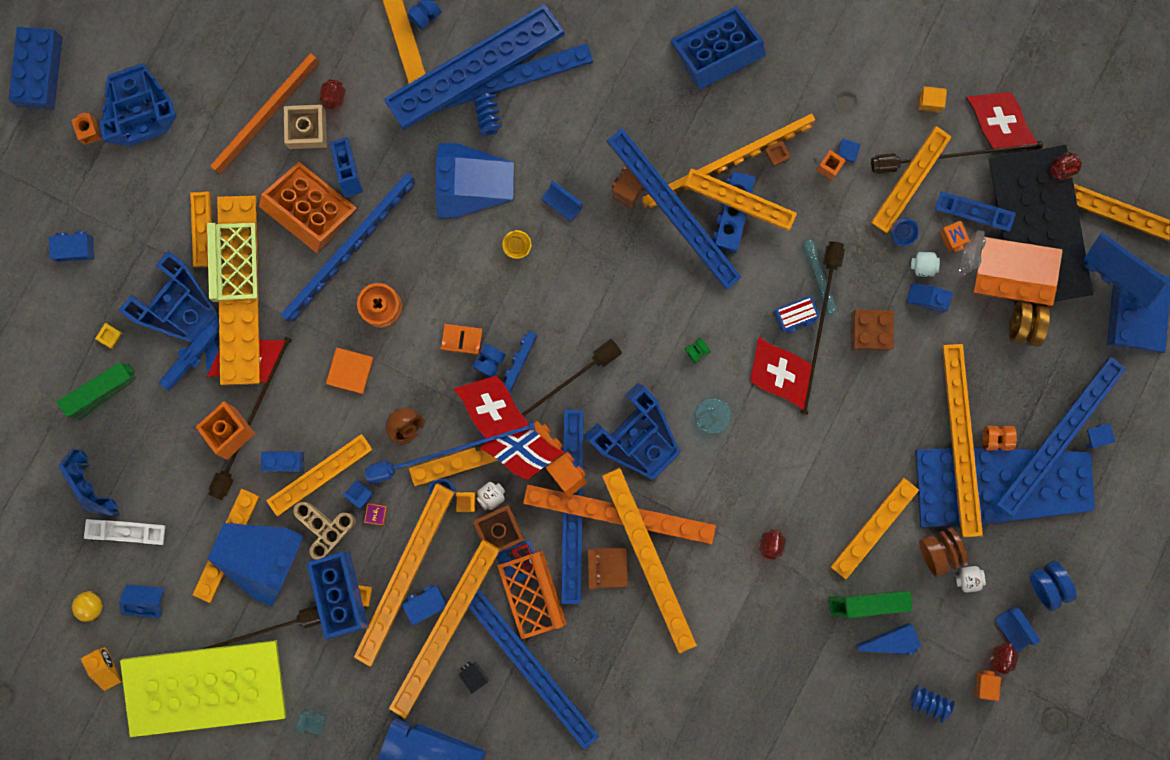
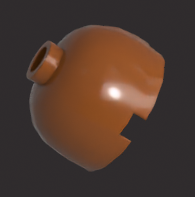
M405 407L393 410L386 422V433L395 445L398 446V443H400L402 446L411 442L419 435L416 431L420 427L423 429L425 420L417 411Z

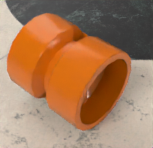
M998 426L984 427L983 446L985 450H998L999 448L1002 451L1015 450L1017 434L1014 426H1001L1000 429Z

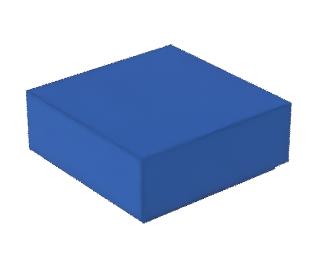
M842 139L837 155L848 162L854 163L861 144Z

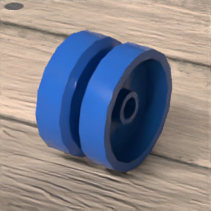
M1054 560L1045 564L1044 570L1037 568L1029 572V580L1037 597L1049 611L1059 608L1061 601L1069 603L1077 598L1074 584L1059 562Z

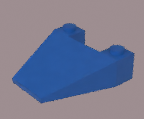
M167 250L156 266L171 278L148 305L131 294L119 308V312L134 323L192 343L202 330L214 320L218 313L186 264L171 251Z
M637 383L625 395L635 406L636 410L611 435L601 425L596 423L584 437L602 455L654 480L680 454V450L657 399L645 386Z

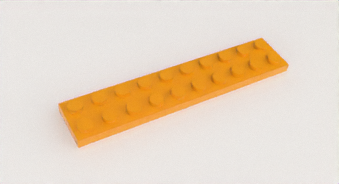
M217 197L218 224H256L258 283L257 197ZM244 228L239 235L247 240L251 236V228ZM221 229V237L225 241L234 234L230 229ZM236 236L229 244L237 250L244 242ZM246 245L239 253L247 259L252 254V249ZM229 246L222 250V256L226 260L234 253ZM236 255L230 261L236 269L244 262L239 255ZM227 264L222 270V275L228 279L235 270ZM246 264L240 272L247 278L252 273V267ZM237 273L230 282L238 288L245 279ZM247 282L240 291L245 295L253 294V286ZM228 283L223 288V296L231 295L236 289ZM259 283L258 299L219 301L221 386L260 384Z

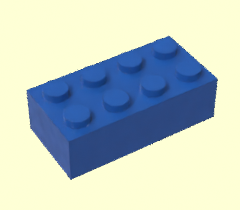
M17 27L8 99L15 106L55 110L63 38L58 32L53 29Z
M340 552L307 562L324 638L334 639L368 629L369 626L351 553Z

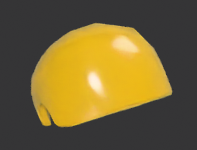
M521 230L507 233L502 241L503 251L508 257L514 259H521L527 256L532 247L530 237Z
M92 591L81 592L73 600L71 607L73 615L83 622L94 621L100 616L103 609L101 598L92 593Z

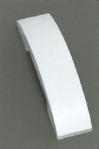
M86 519L84 539L164 545L166 525Z

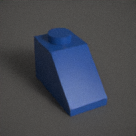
M911 284L906 302L944 313L948 311L953 292L935 286Z

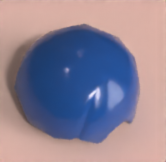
M910 218L897 219L890 229L892 240L902 247L913 244L918 239L920 232L918 224Z

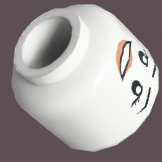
M488 482L477 491L478 497L476 500L484 510L492 511L504 502L503 494L505 490L499 483L495 485L493 482Z
M977 566L960 568L959 575H956L957 587L961 586L962 590L966 593L981 591L983 586L986 585L984 571L980 570Z

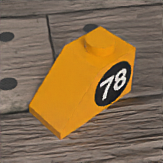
M106 647L97 649L80 658L89 677L103 691L123 682Z

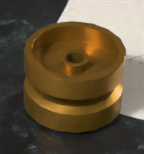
M1018 301L1013 309L1010 320V341L1020 344L1026 341L1028 345L1040 347L1046 338L1049 327L1050 311L1048 305L1035 304L1032 307L1030 302Z

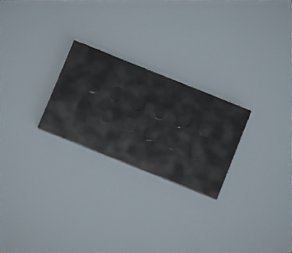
M1067 145L989 158L996 206L1016 213L1010 231L1001 229L1002 240L1063 249L1054 302L1092 296L1093 291L1089 270L1084 266L1086 251Z

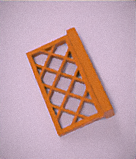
M543 550L497 565L521 640L564 627L567 624ZM531 559L533 564L531 572L521 568L525 560ZM510 565L517 569L513 578L506 576L503 567ZM519 571L529 575L524 585L515 580ZM531 577L539 582L537 591L527 587ZM513 583L522 587L519 597L511 593ZM525 589L535 594L531 603L521 599ZM537 596L545 601L543 610L533 605ZM519 601L529 606L525 615L517 611L516 607ZM531 608L541 613L537 622L527 617ZM543 614L550 617L551 626L545 627L539 624ZM525 620L535 625L532 632L526 634L523 630Z

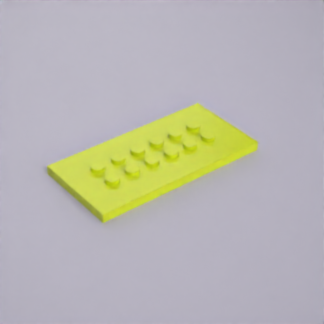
M277 640L123 658L120 660L130 737L279 720L287 717Z

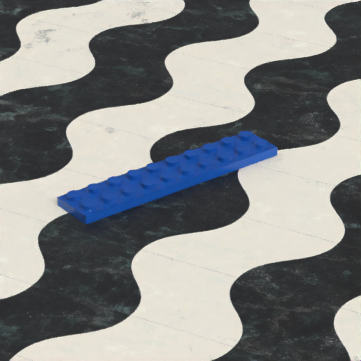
M544 4L384 98V101L402 129L405 130L565 35L564 30Z

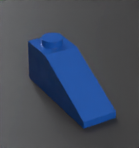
M348 137L330 142L338 183L345 198L363 193L360 176Z
M906 623L859 643L855 647L859 651L906 653L911 655L918 651L917 648L922 647L913 624Z

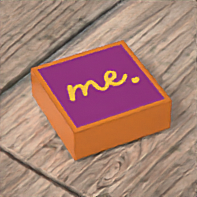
M367 503L364 522L384 525L387 506Z

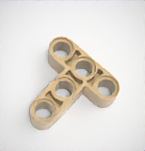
M309 502L296 504L293 511L296 518L319 537L310 548V555L315 560L329 556L356 524V519L351 513H341L332 522ZM303 505L308 508L306 516H302L300 513V508ZM344 516L350 519V524L347 527L343 526L341 522ZM317 518H320L323 522L320 529L314 525ZM331 531L337 533V539L334 542L329 539ZM319 545L324 548L322 556L316 553V548Z

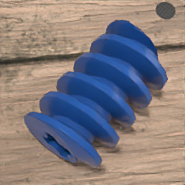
M482 93L473 96V99H475L474 106L477 107L475 112L478 114V127L481 129L479 131L480 135L495 134L498 132L497 129L502 127V124L496 123L501 120V117L495 116V114L499 113V109L493 108L498 105V102H492L493 99L497 98L495 94Z
M919 685L914 687L910 696L912 710L916 706H919V713L926 709V716H929L931 712L933 713L934 720L941 716V723L949 718L955 702H950L948 698L942 699L940 694L935 696L933 691L928 692L926 688L920 690Z

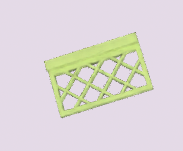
M207 223L209 299L212 302L258 299L256 224ZM244 228H251V236L247 240L239 235ZM221 229H230L234 234L225 241L221 237ZM236 236L244 242L237 250L229 244ZM246 245L252 249V254L247 259L239 253ZM229 246L234 253L226 260L222 256V250ZM236 255H239L244 262L236 269L230 261ZM227 264L235 270L228 279L222 275V270ZM246 264H249L252 267V273L246 278L240 270ZM237 273L245 279L238 288L230 282ZM247 282L253 286V294L245 295L240 290ZM228 283L236 289L231 295L223 296V288Z

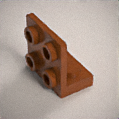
M626 548L588 549L589 589L628 586Z

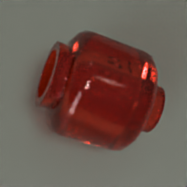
M328 80V82L322 84L319 100L324 103V107L335 109V107L343 105L346 89L342 86L341 82Z
M1066 152L1054 158L1051 167L1052 175L1063 181L1077 175L1082 166L1081 159L1077 154Z
M771 529L770 532H764L759 543V551L763 557L776 560L777 557L783 555L786 539L778 530Z
M1002 643V645L994 647L990 663L995 671L1009 674V672L1016 669L1019 654L1014 650L1013 645Z

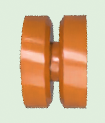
M370 284L358 296V313L367 323L374 327H389L398 321L402 313L401 298L393 288L386 284ZM381 303L383 306L379 309L377 306Z

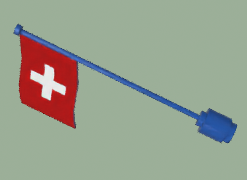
M497 376L460 386L453 390L463 401L473 423L485 439L396 466L385 460L369 465V468L365 469V475L369 483L383 482L392 479L396 469L528 429L535 430L534 422H527L517 409L507 387Z

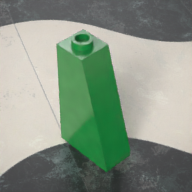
M119 362L59 399L56 403L67 418L81 420L135 381V371L129 364L126 365Z
M910 591L829 597L831 616L843 618L912 611L913 604Z

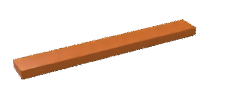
M309 54L210 167L219 174L228 167L316 68L319 61L313 54Z

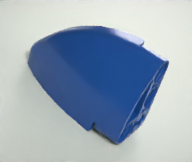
M395 718L389 728L378 760H483L487 751L420 724H415L414 729H411V723Z

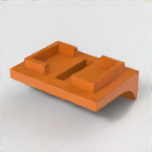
M444 324L440 349L441 351L479 355L483 329ZM461 331H464L463 347L459 349Z

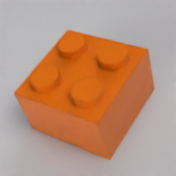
M225 401L196 426V429L214 453L225 459H229L256 434L238 410Z

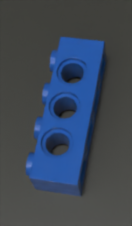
M733 172L731 177H727L726 183L752 193L755 177ZM721 203V206H724L723 212L718 214L716 224L720 225L718 231H714L712 240L720 250L736 253L746 213L737 210L738 215L731 216L728 213V209L732 207ZM729 226L733 229V233L728 235L723 231V228Z

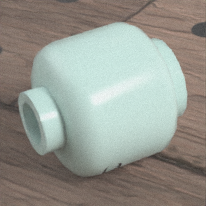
M918 252L916 258H912L911 269H915L917 276L933 277L935 273H939L940 258H937L935 253Z

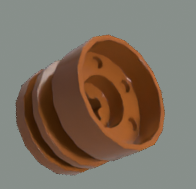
M952 527L947 528L945 532H938L939 541L934 535L919 539L924 560L935 577L949 573L948 563L954 570L959 569V565L961 567L968 565L964 544Z

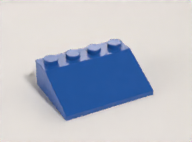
M737 6L671 39V43L690 78L699 90L766 56L763 39Z
M1103 232L1100 233L1084 258V266L1093 273L1095 271L1102 275L1100 278L1104 282L1117 286L1116 290L1124 296L1129 295L1134 299L1133 303L1140 308L1145 307L1148 309L1163 292L1169 281Z
M1162 275L1169 281L1163 292L1148 309L1138 307L1133 303V298L1119 293L1116 290L1118 287L1113 284L1107 346L1165 353L1170 308L1169 276Z

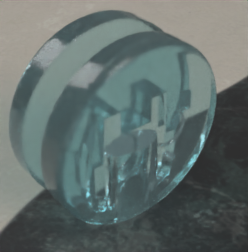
M709 398L702 401L695 411L696 425L707 434L722 432L728 427L731 420V411L728 405L717 398Z

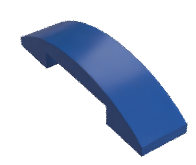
M943 191L940 192L935 210L1006 231H1010L1016 215L1015 212Z

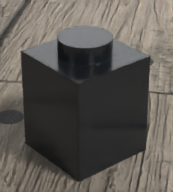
M469 661L460 668L462 671L458 675L472 694L489 681L476 661L472 664Z

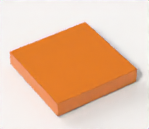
M336 347L326 384L364 394L374 357Z

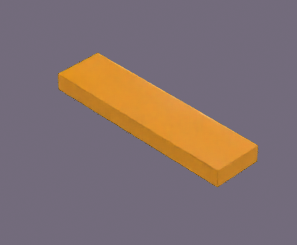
M209 191L191 192L193 267L207 268V223H212L211 193Z

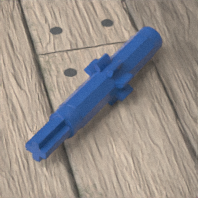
M219 314L211 324H208L187 349L182 347L177 352L180 357L158 382L165 389L170 391L191 366L196 368L201 362L198 359L199 356L219 334Z

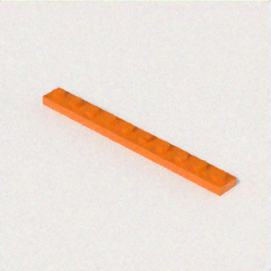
M527 485L523 504L623 525L614 503L574 494L569 497L564 492ZM638 508L648 531L709 544L713 543L716 525Z

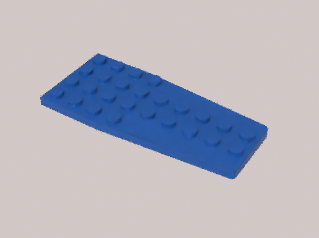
M974 447L981 524L1094 510L1091 454L1088 452L1063 451L1013 517H1009L995 504L1037 450L1015 449L1014 451H1002L1000 448L998 450H985V448ZM952 448L915 450L920 527L960 526Z

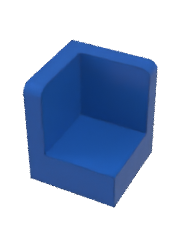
M1110 423L1087 429L1091 443L1086 445L1087 449L1116 442Z
M356 480L349 490L342 495L357 507L363 509L375 493Z

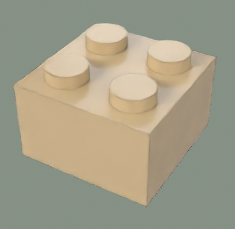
M322 105L284 106V144L289 149L327 148L326 110Z

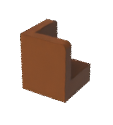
M783 141L766 148L763 152L764 157L768 156L773 167L782 162L786 163L791 158Z

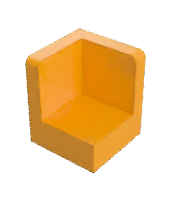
M924 86L920 91L918 110L941 112L945 108L947 90Z
M455 492V496H457L456 512H476L477 493Z

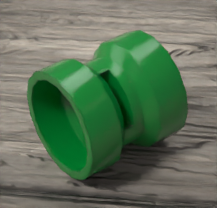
M701 337L695 340L693 345H688L684 348L694 363L700 361L702 356H707L711 353Z

